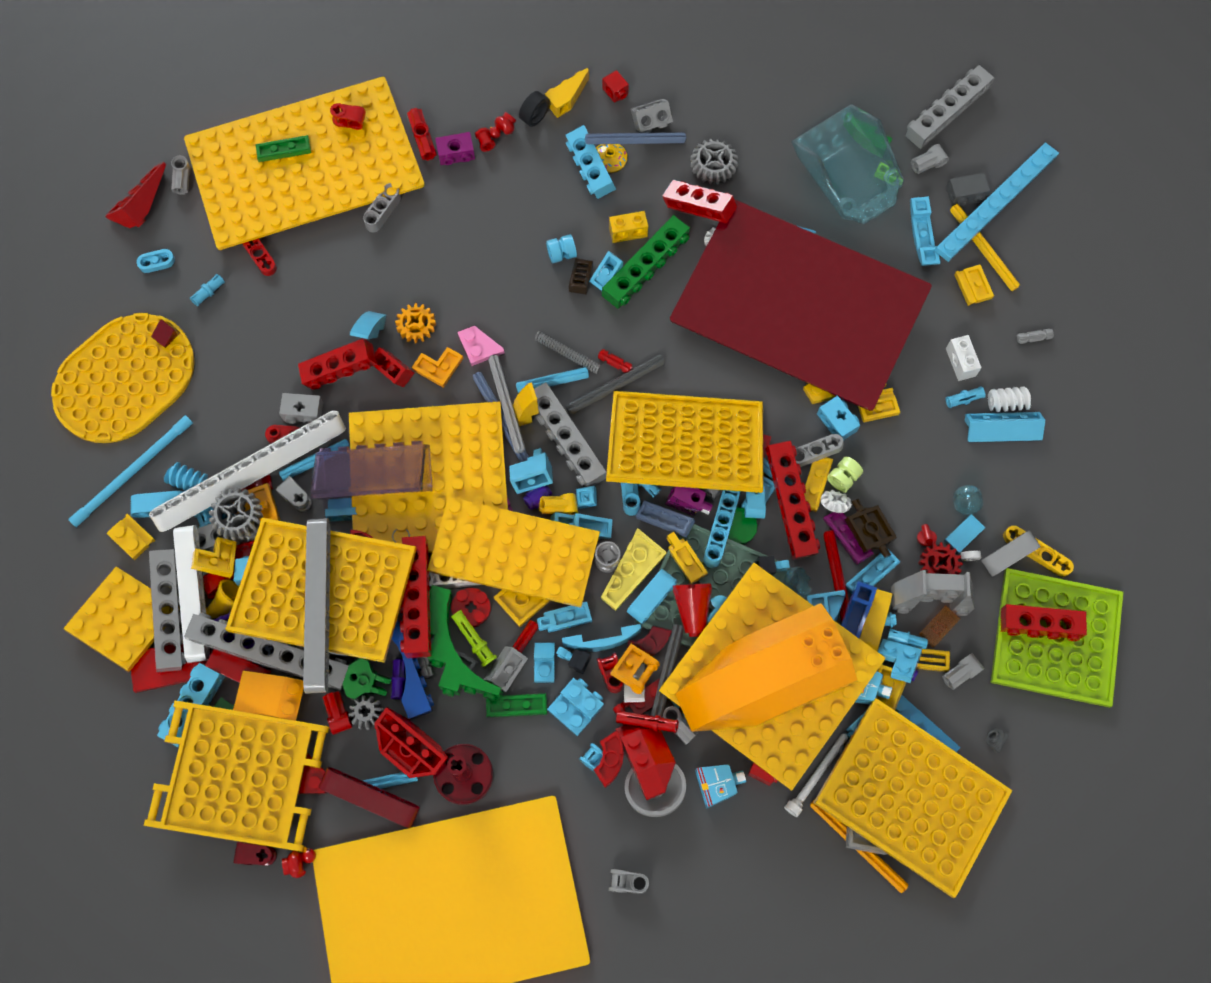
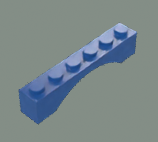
M860 581L854 585L841 624L842 627L858 638L877 587Z
M397 618L392 640L401 652L400 641L404 640V634L400 631V621ZM401 652L406 670L405 690L401 701L407 717L411 721L433 712L431 707L434 706L431 694L427 695L424 688L427 687L424 676H419L417 669L420 668L417 658H407L404 652Z

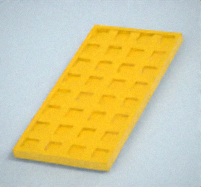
M448 496L427 570L430 573L581 608L600 531Z

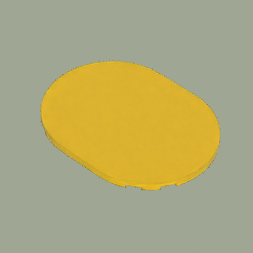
M134 313L133 315L121 316L110 321L74 350L57 370L58 374L52 383L51 389L53 409L57 418L75 436L95 443L118 442L138 434L168 409L188 387L194 371L192 345L178 325L160 315ZM161 319L178 334L166 348L151 337Z

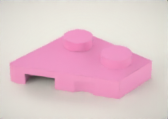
M476 326L458 332L471 366L487 361L491 355L499 356L505 354L504 349Z

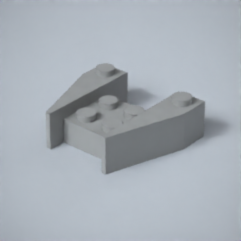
M922 570L895 582L891 586V593H893L891 610H896L900 614L909 613L920 601L932 602L933 600L949 603L950 613H956L957 616H967L968 613L974 610V588L970 572H966L964 575L926 573V570Z

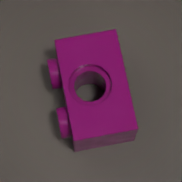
M470 132L435 138L440 165H452L453 163L475 160Z

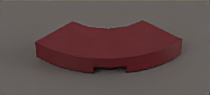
M653 625L650 632L644 638L629 640L627 648L630 644H633L645 653L653 656L666 645L672 630Z

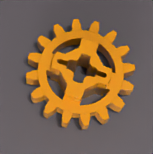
M415 303L412 308L408 304L407 310L402 308V314H397L398 320L395 321L396 326H398L396 327L397 332L400 333L402 339L406 337L407 342H410L411 339H414L415 343H417L418 339L424 342L425 336L431 337L429 332H435L433 327L436 326L434 313H431L430 308L425 310L424 304L418 307L417 303Z

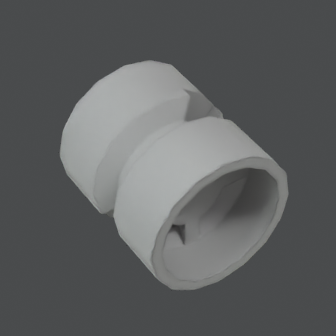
M602 542L595 550L596 567L605 573L615 571L620 562V549L613 542Z

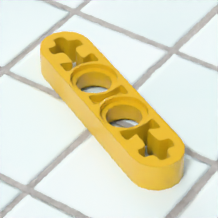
M1010 526L1004 531L1003 538L1006 543L1014 540L1010 537V533L1015 532V538H1017L1026 531L1017 526ZM1035 538L1041 547L1027 556L1060 577L1068 576L1074 569L1072 561ZM1048 552L1051 555V561H1045L1042 558V553ZM1056 558H1057L1058 561H1057L1056 564L1053 566L1052 563H1053V562L1056 560ZM1062 564H1065V565H1066V567H1065L1066 570H1065V571H1062V570H1061V568H1062L1061 565H1062Z

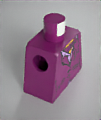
M675 486L672 487L665 503L669 507L692 516L698 511L709 514L713 504L704 500L706 492L699 488Z

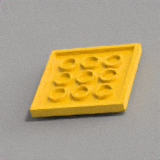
M115 567L63 629L130 672L154 642L151 588L120 568ZM165 606L161 611L164 614H170L173 612V609L170 606Z

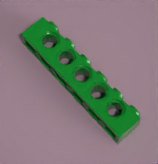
M673 215L602 287V297L617 309L622 305L625 306L630 301L631 296L641 290L642 284L646 280H651L655 271L658 268L661 269L665 265L666 260L676 254L678 247L681 244L684 245L689 240L690 227ZM632 274H638L639 276L634 277ZM621 286H626L627 288H626V289H621L620 287H621Z

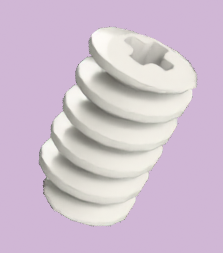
M1025 386L1020 388L1013 387L1012 389H991L988 394L989 409L992 411L995 407L996 412H1000L1001 407H1003L1004 412L1008 411V406H1010L1011 411H1015L1016 405L1018 410H1022L1023 405H1025L1026 410H1029L1031 406L1030 392Z

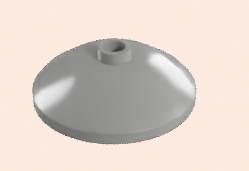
M675 764L666 792L646 800L631 768L625 780L626 798L631 807L642 815L649 817L665 816L675 811L683 802L687 789L686 779L680 767Z

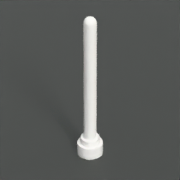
M847 734L840 735L798 796L787 802L784 808L795 817L800 815L802 812L801 808L803 807L802 803L836 757L840 747L848 740Z

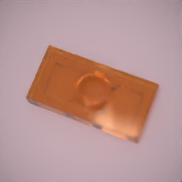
M945 605L919 635L922 638L928 639V643L934 648L960 618Z

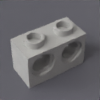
M665 99L631 109L635 129L640 133H649L653 128H664L668 126V123L673 122L669 102ZM663 110V116L658 119L659 111ZM647 116V121L642 124V117Z

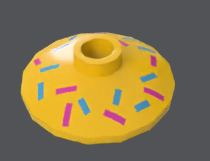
M600 144L596 147L608 173L620 171L627 163V152L621 144Z

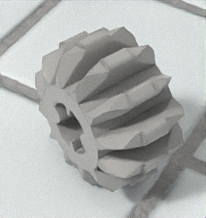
M362 695L361 702L356 698L354 701L357 705H350L349 708L354 712H350L348 716L354 718L351 723L353 725L358 724V729L361 730L365 725L366 729L370 730V724L374 725L375 720L380 716L378 713H382L384 710L382 707H379L381 704L379 700L374 702L373 696H370L367 700L366 696ZM367 708L370 713H367L368 716L365 717L362 712H365L364 709Z

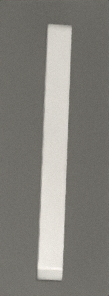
M330 411L157 506L149 513L150 518L160 532L167 531L211 507V504H216L215 497L220 499L223 497L221 492L227 495L228 490L232 489L235 493L237 488H240V490L342 434L346 427L338 411Z

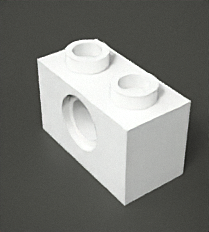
M969 335L951 339L946 347V351L958 381L976 377L981 369V365Z

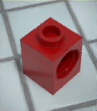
M617 70L602 78V89L614 103L627 97L629 84Z

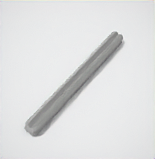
M491 355L488 361L515 453H523L526 448L498 355Z

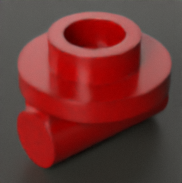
M928 524L922 525V531L918 533L917 541L923 546H932L937 541V535L930 530Z

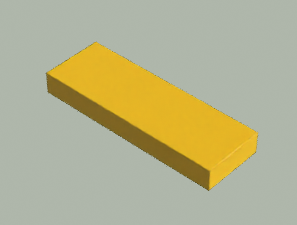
M828 457L811 464L805 483V499L809 501L811 511L813 512L818 511L827 476L833 459Z

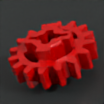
M940 542L937 547L933 543L930 546L931 548L926 547L924 549L925 553L922 552L920 555L922 560L918 564L923 566L920 571L926 570V573L959 575L961 573L959 568L963 563L958 562L961 555L956 556L957 549L950 550V544L943 547V542ZM943 560H945V562L943 563V565H941V566L939 565V566L936 568V566L938 565L939 562H942Z

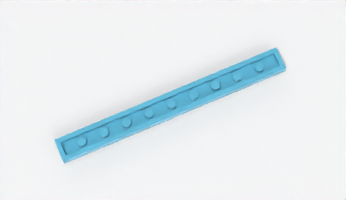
M1045 142L936 247L935 252L949 262L1058 156L1059 152Z

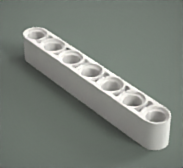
M195 525L174 528L173 531L184 655L187 663L205 661L210 657L209 647L186 640L184 637L193 614H206L202 571L191 569L193 552L195 548L200 549L198 529ZM208 628L205 630L206 636H208Z

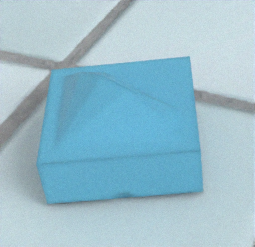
M595 486L576 489L577 506L579 509L597 506Z

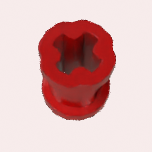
M481 128L475 132V137L479 140L480 149L483 152L490 151L495 147V142L491 139L488 128Z

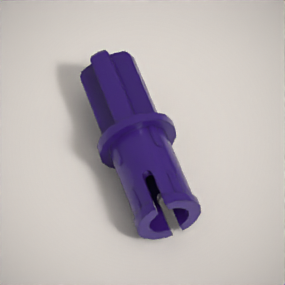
M403 659L393 660V671L390 679H392L391 699L401 700L403 696L404 682L406 681V678H404L405 664Z

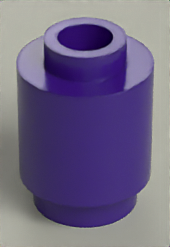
M547 485L527 492L523 500L530 510L538 509L540 498L542 496H550L552 492Z

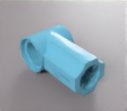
M621 483L623 510L629 516L636 515L640 509L638 484ZM634 502L636 503V505L630 507L627 505V503Z

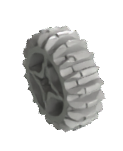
M710 138L709 142L704 140L702 144L698 143L690 158L693 174H697V179L702 178L703 183L706 180L709 181L710 185L712 182H716L718 185L719 181L725 183L726 179L730 180L732 175L735 174L738 166V156L735 149H731V144L726 145L725 140L722 143L719 142V139L713 141ZM701 158L704 159L705 165L701 163ZM724 158L726 159V161H727V163H728L727 165L724 164V161H723Z
M237 488L235 493L232 489H229L227 495L221 492L223 497L221 499L215 497L217 504H211L214 510L209 511L210 516H212L209 518V521L213 524L212 528L217 530L219 536L223 535L225 539H229L231 536V539L236 541L237 536H239L243 540L244 534L251 537L250 531H257L255 525H260L261 521L259 518H263V514L260 512L263 510V507L259 505L260 500L255 498L253 493L249 494L246 489L241 492L240 488ZM246 503H248L251 508L250 516L247 515L245 512ZM237 512L240 513V514H238L237 516L235 515V517L232 515V514L237 513ZM223 513H225L226 516H228L226 520L228 523L226 526L223 525L222 522Z

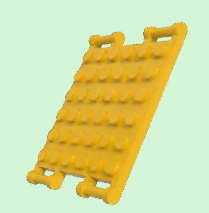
M174 701L173 707L175 709L169 733L166 735L164 742L179 744V749L170 785L156 783L153 785V798L148 818L145 819L143 826L303 852L304 845L302 843L308 816H311L312 809L296 807L304 766L321 768L322 762L320 759L329 727ZM183 709H186L188 712L182 737H176ZM312 731H316L318 734L312 760L306 759ZM162 792H168L161 822L156 821ZM296 813L300 814L293 844L288 843L293 816Z

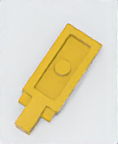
M674 532L667 535L666 539L671 545L668 547L670 554L691 585L708 575L707 570L687 541L683 538L679 540Z

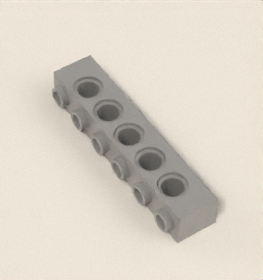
M980 65L974 70L970 69L966 73L965 78L959 79L951 90L947 89L941 99H936L928 110L925 109L921 112L916 121L912 120L908 124L905 136L918 148L922 149L991 87L994 77Z
M545 382L535 388L539 411L536 418L541 426L544 425L546 427V434L551 441L554 439L556 442V449L559 454L566 457V464L569 469L576 472V479L579 484L589 487L605 480L607 472L548 384ZM545 404L550 406L548 409L540 408ZM553 419L560 421L558 424L550 423ZM563 434L570 436L568 439L560 438ZM573 449H578L580 451L578 454L570 453V451ZM583 464H587L590 466V468L587 470H583L580 468V466Z
M174 549L149 551L156 672L181 670L182 664H186V660L180 646L183 644V634L179 631V625H182L181 613H178L180 601L176 587L178 586V580L175 572L176 558ZM168 568L170 573L168 575H161L159 570ZM163 587H169L172 592L164 595L160 590ZM165 606H170L173 612L164 614L161 609ZM169 625L174 628V632L166 634L162 629ZM167 645H172L176 651L168 654L164 651V648Z

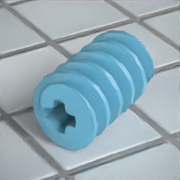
M176 462L174 466L170 467L164 476L166 484L170 483L171 486H176L184 491L208 479L206 473L201 476V471H196L194 474V468L188 470L187 465L181 467L180 462Z

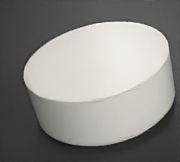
M980 551L961 552L962 561L981 559Z

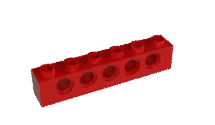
M791 441L768 445L765 451L792 560L814 556L819 553L820 543L818 538L815 539V523L813 519H810L809 512H811L809 501L805 499L806 487L804 482L801 483V468L795 459L797 456L796 448L794 445L792 446ZM780 459H786L789 464L788 467H783L780 464ZM785 477L793 480L792 486L785 483ZM795 496L798 503L792 504L789 497ZM795 514H799L802 517V523H797L794 520ZM799 533H804L807 536L806 542H802L799 539Z
M426 536L402 537V544L416 547L415 555L418 556V559L412 564L400 607V613H403V620L400 621V631L404 633V640L400 641L401 652H404L407 658L431 657L429 571L427 570L429 566L428 540ZM413 574L419 575L415 581L409 580ZM412 594H419L416 600H410ZM413 613H420L417 619H410V616ZM420 632V636L417 639H411V634Z

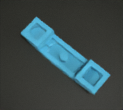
M929 196L911 198L912 231L919 261L922 266L940 264L939 254L935 252L937 246H935L930 219L932 212Z
M641 625L621 627L620 636L583 642L581 634L562 638V643L564 647L585 652L609 650L621 646L636 637L641 632Z

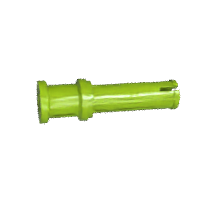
M462 610L451 616L473 647L472 653H476L482 662V667L497 658L488 648L487 641H482Z

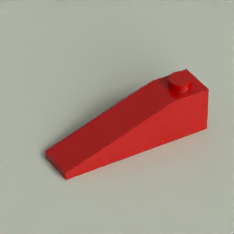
M162 162L154 166L140 180L141 185L138 184L128 192L130 196L117 202L105 217L129 229L134 226L140 227L146 221L144 218L149 213L166 164Z

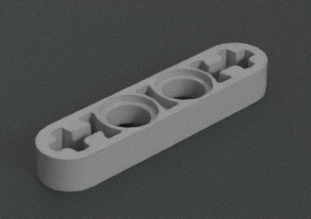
M831 434L796 448L797 454L801 453L805 456L802 461H796V463L802 467L839 453L844 446L843 438L838 434ZM832 441L838 443V446L835 447ZM814 447H821L823 449L820 454L812 452ZM780 459V461L784 463V467H788V461L786 459Z

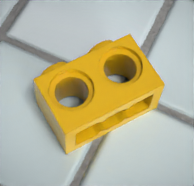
M645 211L609 217L612 243L648 237V223Z

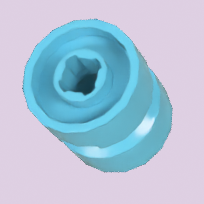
M571 234L562 236L560 240L554 238L546 241L552 264L562 261L563 258L568 260L577 257L575 243Z

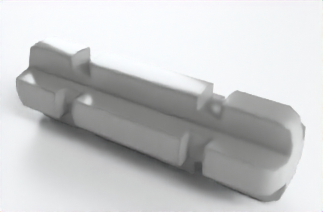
M1049 328L1043 331L1017 334V342L1024 344L1052 339L1054 332L1053 329Z
M417 658L420 665L419 669H422L420 671L421 675L424 678L431 677L433 670L432 667H429L430 661L428 658Z

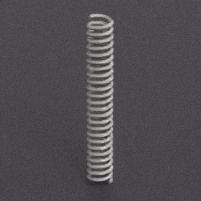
M540 331L537 332L536 341L597 374L601 366L600 364H595L593 360L590 361L583 354L575 353V350H570V347H565L563 343L560 344V342L555 341L550 336L548 337V335L545 336L543 332L540 334Z

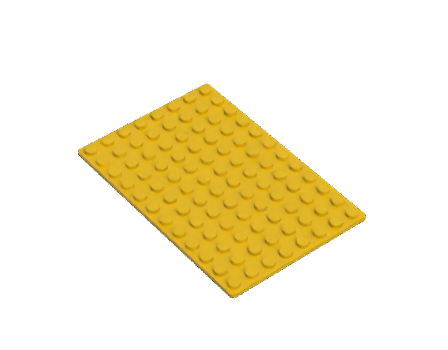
M385 77L372 79L195 132L184 137L218 250L371 204L378 194L385 192L384 186L389 183L392 186L386 190L389 196L395 195L398 188L400 195L425 186ZM341 103L363 107L366 110V116L362 129L355 130L335 126L332 121L333 116L330 113L331 106ZM309 136L310 154L258 162L255 144Z
M555 796L539 798L314 850L316 858L313 861L331 983H514L585 966L590 963Z

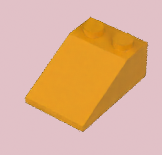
M243 671L233 710L296 721L304 689L303 680Z

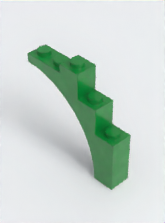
M432 585L430 589L431 639H434L431 645V657L427 658L434 667L443 668L445 666L438 685L440 690H442L444 695L454 697V694L460 696L463 688L464 692L475 695L477 692L483 694V697L488 700L501 699L502 688L488 683L474 674L455 651L449 629V610L453 594L449 589Z

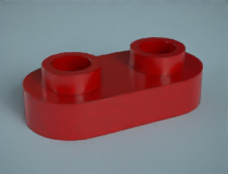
M271 425L266 429L265 437L272 444L299 429V427ZM273 432H278L275 436H272Z

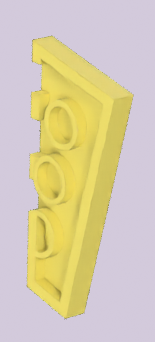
M637 528L601 599L617 611L666 556L667 552Z

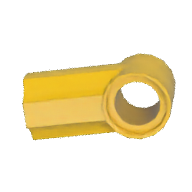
M567 493L560 496H542L539 502V511L542 514L558 512L574 515L578 513L576 495L574 493Z

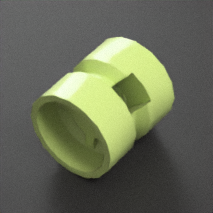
M846 456L838 463L837 468L831 471L827 479L834 488L846 493L853 485V481H857L863 474V469L854 459Z

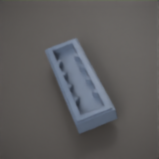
M645 500L636 514L638 520L686 538L695 523L694 518Z

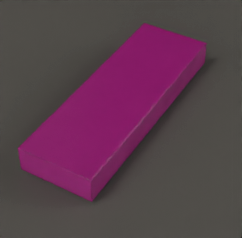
M831 512L823 520L834 531L836 538L855 564L859 565L874 554L872 550L863 553L845 522L846 515L844 513Z

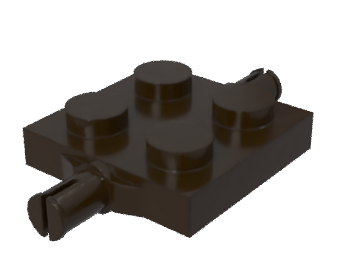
M859 498L853 500L851 503L857 512L848 516L845 522L863 553L879 549L884 559L891 556V553L886 544L893 542L897 536L878 505L864 508Z

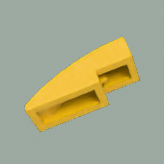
M532 382L528 383L519 392L513 403L519 426L532 423V416L539 414L537 397Z

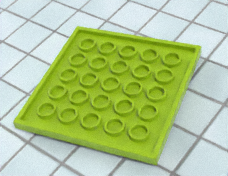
M1006 568L1004 570L990 683L1108 708L1113 707L1124 592ZM1006 604L1086 611L1087 635L1079 641H1068L1067 638L1060 637V639H1048L1047 636L1041 635L1037 638L1027 637V634L1010 636L1007 635V632H1001V608ZM1020 618L1021 624L1027 626L1026 620ZM1040 620V624L1043 627L1047 628L1046 622L1044 620ZM1060 621V626L1063 629H1067L1066 624Z

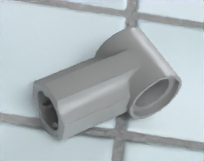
M936 144L926 153L911 160L912 169L915 173L920 174L933 167L940 168L949 161V157L941 145Z
M178 155L171 161L173 167L171 190L174 193L185 195L189 190V176L191 175L192 168L184 156Z
M971 653L961 660L956 667L945 673L942 678L945 684L954 690L985 668L975 655Z
M670 706L664 710L662 718H666L667 712H673L676 715L679 726L675 734L687 745L699 732H691L687 720L682 716L679 709Z

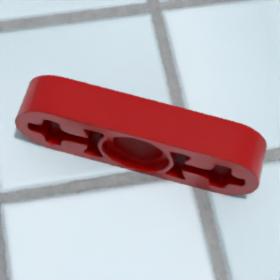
M259 238L252 240L253 246L249 242L242 243L263 275L271 276L276 272L277 266ZM256 250L263 251V254L261 256H254V252ZM263 261L267 262V264L270 266L269 269L265 267Z

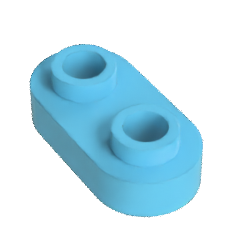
M161 249L140 255L137 259V266L144 273L170 268L174 264L175 257L170 250Z

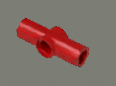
M413 108L407 113L421 158L422 160L429 161L437 156L422 110Z

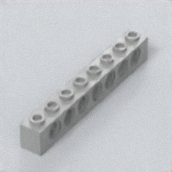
M204 613L199 615L193 614L184 635L186 640L303 678L304 668L301 664L304 660V647L296 646L295 648L287 643L233 633L235 634V639L228 643L224 641V637L231 633L225 630L228 621L219 619L217 622L211 620L210 615ZM208 627L216 629L212 636L205 635V630ZM253 640L255 644L253 648L245 649L243 646L244 642ZM267 646H272L274 648L273 654L269 656L264 655L263 649ZM289 652L294 655L290 662L282 660V656L285 653ZM335 658V660L329 659V666L332 667V672L329 674L328 687L339 691L342 690V684L349 665H346V661Z

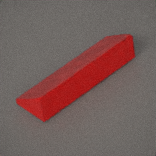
M216 649L213 650L205 664L206 667L239 683L243 671L263 674L271 673L270 670L249 660Z

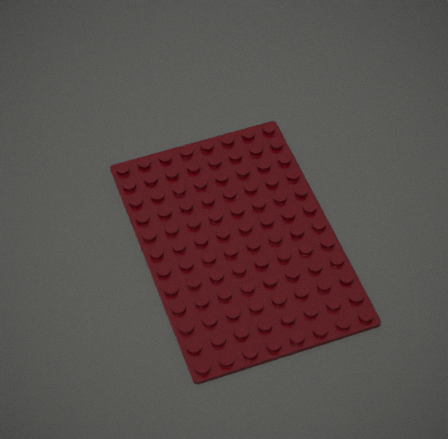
M735 200L737 209L727 224L723 222L718 223L670 316V321L866 410L873 411L932 285Z

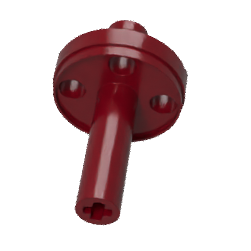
M458 744L444 751L445 754L453 755V757L448 760L447 765L443 764L436 775H433L434 784L441 796L457 805H469L484 798L493 782V767L485 752L470 744ZM476 755L484 757L483 762L479 765L473 763V758ZM452 784L454 786L453 792L449 795L444 794L443 789L445 785ZM475 784L483 785V791L480 794L472 792Z

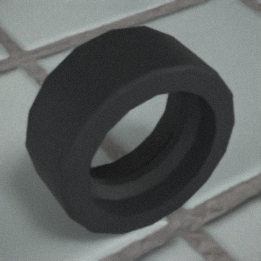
M534 91L523 102L519 111V118L530 127L536 126L546 115L550 106V99L541 92Z

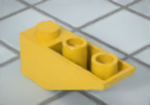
M588 68L578 71L573 77L565 79L560 85L549 89L545 93V96L550 99L549 109L557 118L573 108L589 80Z

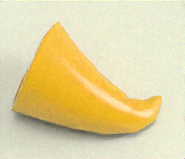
M231 580L220 581L215 598L206 608V614L210 615L212 619L230 613L239 586Z

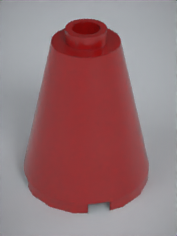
M712 584L673 586V593L684 631L689 633V637H699L707 623Z

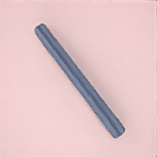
M684 132L596 133L585 135V143L587 145L685 143L686 140Z
M482 372L473 374V380L485 401L498 402ZM501 408L502 431L514 451L505 416ZM526 450L523 453H515L520 462L527 461V458H529Z

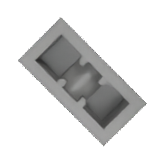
M282 393L279 415L286 423L303 422L308 424L322 416L323 401L321 396Z

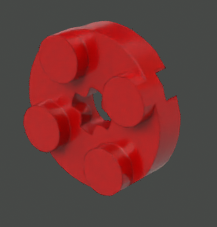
M466 588L456 593L452 600L451 611L454 615L462 610L470 624L475 628L489 618L491 604L486 593L477 588ZM473 603L477 608L473 609L470 613L466 606Z

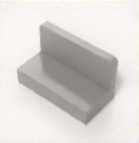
M505 646L484 677V680L501 687L502 691L506 692L528 658L515 648Z

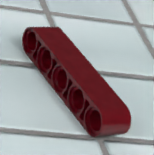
M327 767L318 786L329 794L408 828L412 827L420 809L419 806L332 767Z

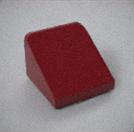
M162 319L151 335L164 348L178 336L176 331Z

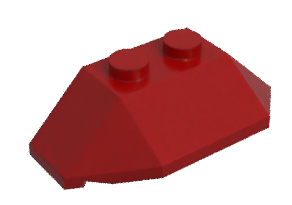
M386 707L375 721L374 726L380 753L409 778L436 775L448 759L436 741L412 721L392 709Z
M627 724L616 728L615 731L617 730L620 734L624 751L645 799L649 800L665 793L676 762L661 730L656 732L651 728Z

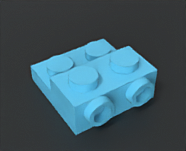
M573 678L547 709L577 737L604 707L602 696L596 691L591 693L586 689L588 685L581 678L578 680Z

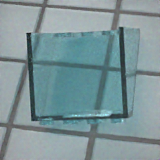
M851 104L791 141L798 158L841 218L865 224L873 217H877L885 212L886 209L895 205L898 190L902 188L904 179L882 123L877 117Z

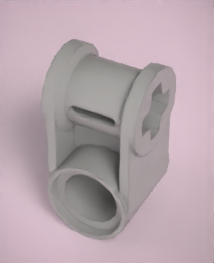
M290 476L275 489L300 512H306L312 506L310 497Z
M611 869L612 882L608 891L643 894L648 890L649 880L644 874ZM637 878L645 880L646 885L644 889L638 890L634 887V881Z

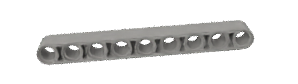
M328 518L307 520L303 674L305 694L328 692L330 521Z

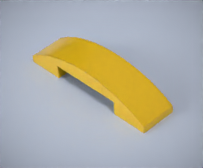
M878 589L876 590L860 636V640L878 651L893 593Z

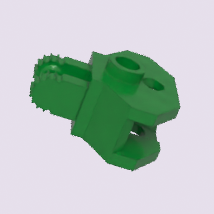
M357 658L349 665L342 685L346 696L352 699H356L365 692H374L386 696L388 691L374 686V681L377 680L390 684L392 679L377 674L378 671L374 670L371 660ZM352 674H356L357 678H353Z

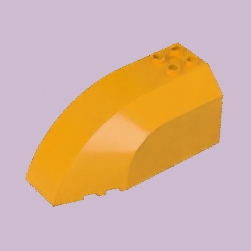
M822 603L755 631L728 645L679 689L675 695L691 732L754 727L845 688L857 681L851 656L835 622Z

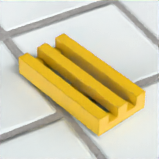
M922 649V654L945 656V659L920 657L919 661L945 664V666L918 663L916 669L942 672L950 670V651Z

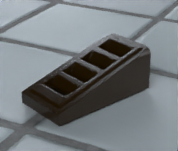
M575 258L569 282V292L587 295L593 261ZM578 264L587 265L588 268L580 267ZM577 270L587 271V273L577 272ZM575 281L584 282V284H579V283H574V282H575Z

